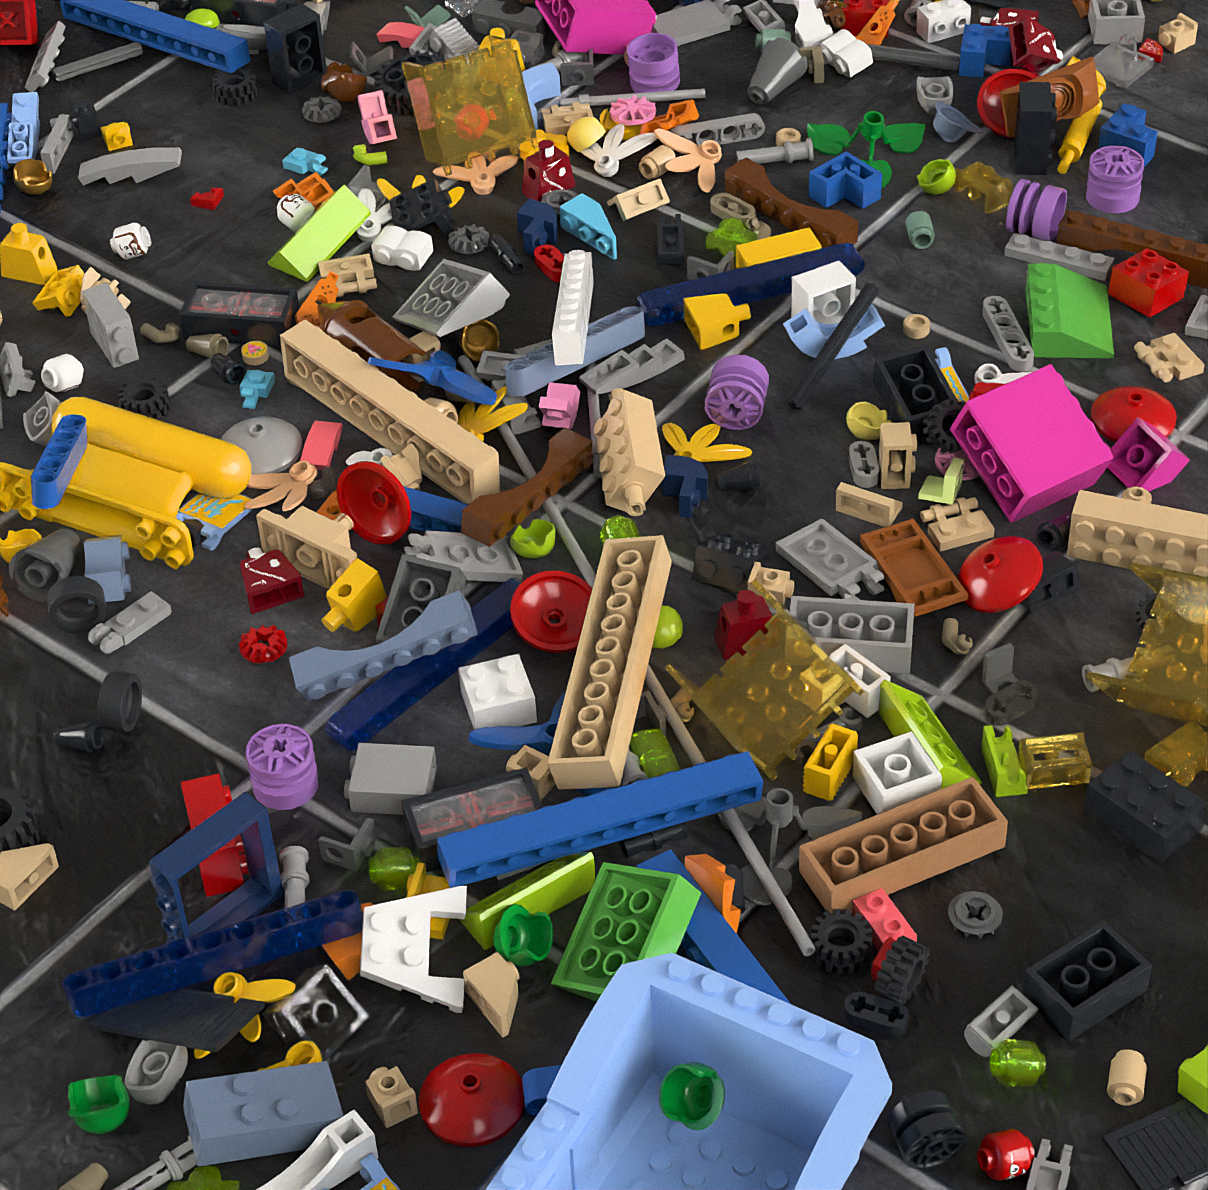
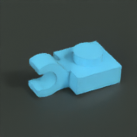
M302 148L294 149L282 160L284 169L300 174L311 171L313 173L317 172L321 176L328 170L327 167L321 165L326 160L324 155Z
M247 370L240 384L241 397H245L243 408L254 409L259 397H268L275 383L274 373Z

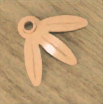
M655 129L654 134L662 143L675 151L688 154L667 162L665 165L666 169L673 172H688L699 166L698 185L702 191L710 192L715 183L714 164L718 163L722 156L720 145L713 140H707L698 146L669 131Z
M470 152L467 154V163L470 169L450 165L438 167L433 170V173L440 177L469 181L477 194L486 195L493 191V187L496 184L495 177L514 166L518 162L519 157L514 155L503 156L494 160L486 167L485 158L480 153Z
M304 460L295 463L290 468L289 473L251 474L247 487L272 490L248 501L245 504V508L264 507L278 502L286 496L287 498L283 503L282 510L288 511L295 508L305 499L308 490L307 485L314 481L317 469L314 465Z

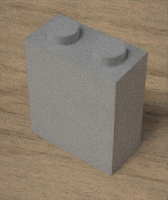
M107 282L81 291L90 332L112 366L116 368L138 360L139 356L131 318Z
M359 743L356 756L352 755L350 759L351 780L346 779L344 786V797L350 800L351 812L403 815L402 800L432 793L437 770L435 748L430 746Z

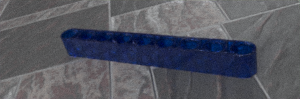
M841 243L646 291L637 297L635 305L643 308L644 322L648 326H658L684 319V298L724 293L728 295L732 304L737 306L791 293L792 277L836 261H840L854 276H857L864 270L865 261L852 243Z
M516 577L509 579L471 608L478 635L468 638L463 643H455L442 648L435 655H425L412 660L407 665L394 667L333 714L326 723V735L347 750L355 751L358 749L359 743H366L458 671L460 667H463L513 628L510 617L511 600L515 590L522 581Z
M350 890L340 891L73 972L63 980L62 986L73 1014L78 1017L90 1016L215 978L226 972L238 971L353 936L362 931L363 910L356 892Z

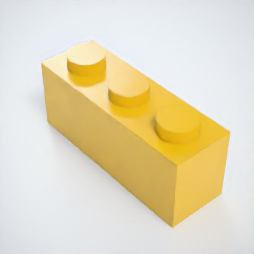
M810 228L736 245V267L747 284L821 266V244Z

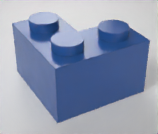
M965 24L960 52L959 76L983 78L985 64L1009 66L1011 57L1009 27Z
M1123 103L1100 128L1098 149L1107 146H1124L1133 149L1141 154L1145 167L1155 155L1158 131L1145 126L1146 110Z
M847 151L809 172V198L825 208L843 198L848 199L862 209L881 199L882 173Z

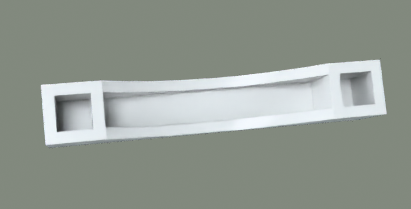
M792 0L799 13L795 24V42L799 48L820 46L819 43L833 35L831 26L829 24L826 25L824 22L823 13L820 8H816L814 0Z
M352 1110L324 1128L315 1141L294 1163L256 1190H322L324 1188L330 1190L361 1170L362 1167L359 1165V1161L371 1153L378 1159L375 1135L358 1113Z

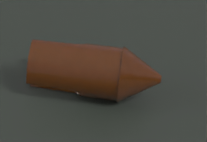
M362 301L322 303L317 307L321 330L331 338L337 339L350 351L356 352L366 362H368L369 357L403 362L401 359L407 355L419 354L423 356L427 354L422 348L370 310L368 305ZM376 366L379 371L389 378L395 379L398 384L408 391L416 392L424 382L422 378L397 369Z

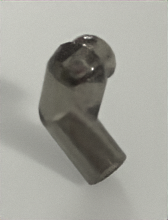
M325 467L321 470V479L314 481L312 486L308 487L307 495L311 500L316 501L319 498L328 497L335 491V470L331 467Z

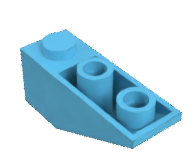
M581 193L560 206L561 228L613 260L617 259L616 236L598 202Z

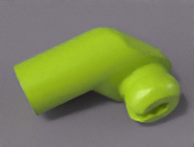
M364 144L354 145L353 157L356 161L367 166L387 164L386 151L367 153Z

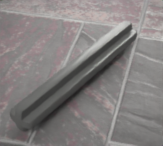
M134 42L54 68L52 70L54 79L57 82H61L143 54L142 46L139 42Z
M873 44L867 45L871 49L872 58L875 60L956 71L959 70L960 57L955 55Z

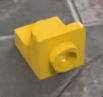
M111 123L108 126L100 127L102 137L109 151L133 145L128 123Z

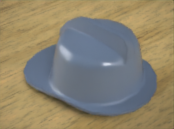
M942 102L935 104L937 112L933 120V126L944 141L955 142L967 131L980 134L983 132L982 129L969 121L956 108Z

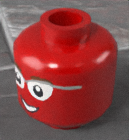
M1016 1129L986 1134L981 1140L980 1149L977 1151V1162L980 1168L996 1181L1025 1175L1034 1160V1148L1031 1141Z

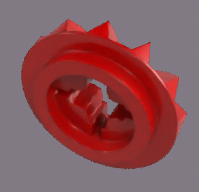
M262 624L258 629L250 627L249 633L241 635V642L238 644L240 653L246 660L253 663H268L280 658L285 653L288 641L284 630H277L275 625L266 628ZM259 640H263L264 642H267V641H268L269 647H268L266 644L264 645V644L261 643V642L258 643V641H259Z

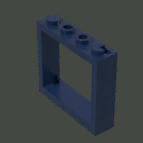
M246 791L149 860L152 872L150 880L157 892L156 903L163 916L161 924L168 936L166 944L174 955L176 953L180 954L190 964L194 963L284 895L268 811ZM242 833L251 879L188 925L177 879Z

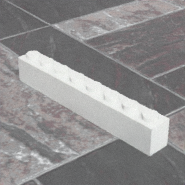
M573 250L564 256L552 330L555 365L583 364L594 284L591 252L585 253L583 250Z

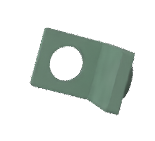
M439 4L421 19L408 6L404 7L413 23L424 28L428 23L438 27L451 17L450 13Z

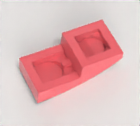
M390 22L376 35L380 43L398 40L401 48H409L425 28L411 23Z
M315 420L307 436L300 461H308L317 470L329 471L333 452L338 449L343 428L342 423Z

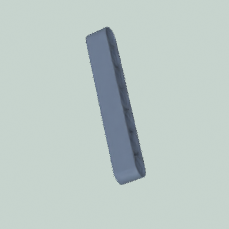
M637 306L625 307L588 324L583 364L555 365L553 342L505 364L507 393L511 396L530 394L548 385L549 382H554L645 337L643 308Z

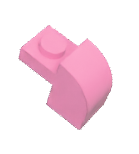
M379 90L357 95L362 115L361 122L369 143L375 144L397 139L392 115L387 113L383 91Z
M549 382L547 397H540L539 408L544 414L542 426L572 429L577 416L580 391L576 385Z

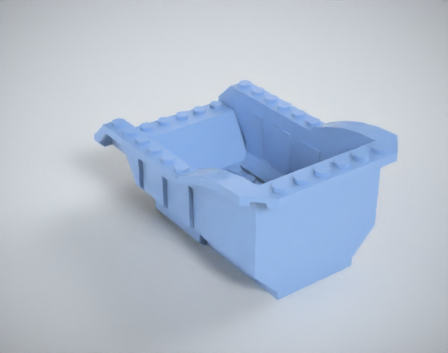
M674 953L622 964L601 994L578 1033L547 1095V1102L486 1190H841L859 1159V1152L892 1094V1082L874 1040ZM688 1062L703 1063L716 1070L724 1082L726 1090L725 1103L716 1121L706 1129L692 1130L683 1125L682 1122L667 1118L660 1108L659 1089L662 1080L671 1067Z

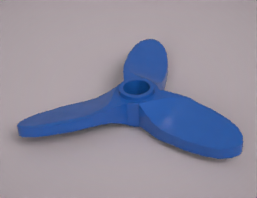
M434 351L431 353L429 360L418 363H403L369 357L368 360L370 365L397 369L416 375L430 385L441 387L448 392L480 404L493 405L497 398L496 393L491 388L470 375L456 370L455 359L444 351Z
M566 691L554 705L549 722L530 727L497 726L479 728L469 733L468 740L472 744L500 750H521L526 745L550 756ZM608 787L576 790L586 797L608 789Z

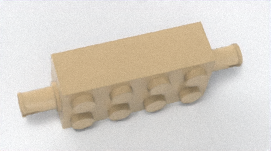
M616 388L611 391L612 394L609 393L610 404L607 412L596 421L594 426L597 443L596 450L600 462L599 470L603 482L602 490L604 491L606 505L628 512L631 516H640L646 510V501L665 477L653 403L650 399L621 388Z

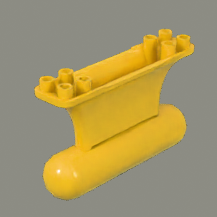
M70 397L58 405L52 416V433H54L61 418L66 415H82L86 418L87 448L57 506L41 509L32 504L31 475L34 469H23L0 462L1 511L9 512L10 509L19 511L20 515L26 520H32L34 517L98 537L122 535L123 542H128L129 547L139 550L143 558L149 561L154 560L155 557L163 559L173 569H178L180 565H189L194 558L190 532L186 525L177 519L179 507L187 493L193 490L218 499H232L245 490L251 479L252 463L246 451L233 443L86 397Z

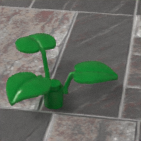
M869 111L865 113L863 122L858 123V128L851 137L844 127L833 124L816 125L812 123L807 124V136L811 138L813 148L825 155H838L842 152L843 147H850L861 132L864 139L870 142L869 161H861L882 173V188H884L891 180L892 169L886 161H873L875 141L881 137L885 145L889 144L893 151L912 153L919 149L926 125L904 123L885 127V123H883L884 116L880 112Z

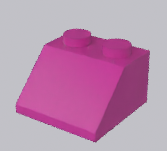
M1137 417L1110 449L1114 459L1107 468L1128 488L1142 487L1147 491H1151L1172 482L1190 459L1155 426Z

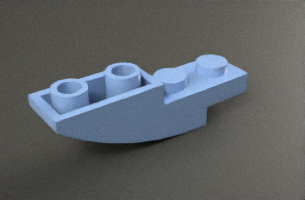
M37 92L13 94L12 120L9 123L8 163H17L21 160L35 159L40 134V121L38 118L39 97Z

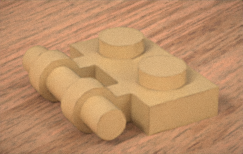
M573 102L569 106L558 107L557 104L550 105V108L541 109L545 132L557 135L567 134L571 124L577 119L586 116L593 117L589 103L580 104L579 102Z
M370 254L318 262L321 279H326L329 271L339 275L335 284L339 289L337 297H343L345 293L359 291V294L367 293V290L377 288L376 279L373 278L374 270Z
M1176 333L1153 339L1150 346H1146L1143 342H1138L1134 346L1135 351L1138 353V358L1144 364H1148L1151 367V372L1156 378H1161L1165 383L1171 381L1173 378L1172 374L1178 380H1182L1203 373L1204 363Z
M964 497L957 498L953 505H931L928 510L920 512V518L923 523L933 520L934 523L928 524V534L940 552L994 537L995 528L983 510L972 513L970 511L978 508V501L975 497L968 499ZM954 514H957V515H958L957 517H953V518H950V519H947V518H946V516H950V515H954Z

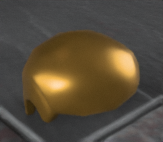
M25 159L15 163L13 170L14 183L19 190L26 194L37 195L50 189L52 171H47L43 161Z
M481 319L461 329L459 345L467 357L474 361H480L483 350L493 352L498 350L500 343L499 331L493 323L486 319Z

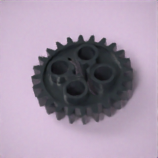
M417 50L415 55L407 52L405 57L398 55L397 60L389 59L390 64H383V70H377L378 75L374 76L376 91L382 90L385 103L389 101L390 106L397 103L398 108H401L404 104H407L408 108H410L413 103H416L419 107L423 101L429 104L430 98L439 99L438 93L445 94V88H450V82H453V72L449 60H445L444 55L438 57L437 52L430 55L429 50L423 54H420V51Z

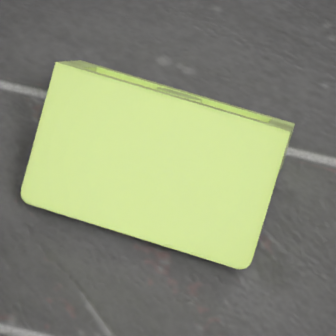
M953 457L944 478L927 476L918 498L953 505L962 485L965 459Z

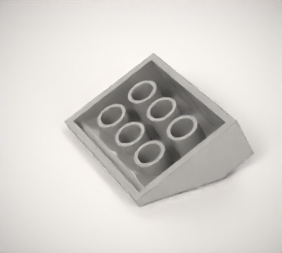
M443 259L392 318L397 322L441 337L498 312L503 308L505 300L510 294L490 272Z

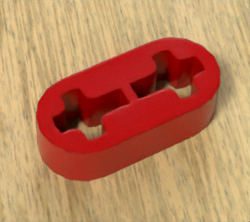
M552 245L538 246L534 250L536 267L550 280L560 282L564 255Z

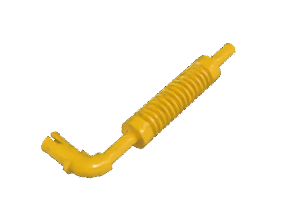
M1072 56L1066 66L1080 60ZM1096 70L1100 98L1101 94L1106 90V82L1104 77ZM1101 100L1093 109L1078 118H1073L1058 151L1061 161L1057 171L1060 174L1067 173L1070 164L1080 159L1101 111Z

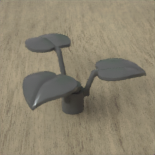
M776 788L769 791L766 798L761 796L760 801L733 808L747 832L755 824L762 826L766 819L772 825L768 868L785 897L791 890L792 876L786 869L774 868L778 828L786 827L794 816L800 829L808 830V838L813 841L862 820V812L830 806L810 808L802 814L801 818L799 807L797 805L793 806L792 793L784 788ZM718 812L717 816L720 823L728 830H731L721 812ZM749 864L743 867L740 871L743 872L744 898L756 905L774 904L752 865Z

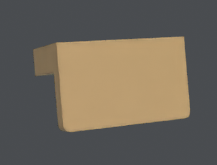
M661 179L616 195L607 201L608 206L616 204L623 221L670 202Z
M843 482L836 489V511L883 527L891 526L902 509V502Z

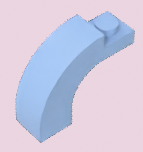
M553 62L538 65L522 72L512 81L509 87L512 121L519 119L520 123L525 124L528 132L538 129L537 109L534 104L543 99L561 96L560 75Z
M872 304L835 359L848 357L867 348L864 340L885 326ZM806 308L783 323L794 344L803 353L816 358L839 324L820 323L812 317Z

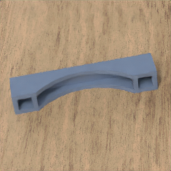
M458 590L431 601L423 613L409 627L378 645L350 651L329 650L317 646L291 656L289 660L296 689L307 701L323 698L326 694L338 689L351 687L354 683L366 678L379 676L391 668L407 665L419 657L435 654L440 649L452 644L463 643L468 638L478 635L470 605L461 591Z

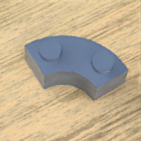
M122 535L86 539L84 541V576L100 584L104 591L105 602L124 600L126 592H131L130 576L126 574L125 560L130 559L128 542H123ZM88 599V604L94 603L92 600Z

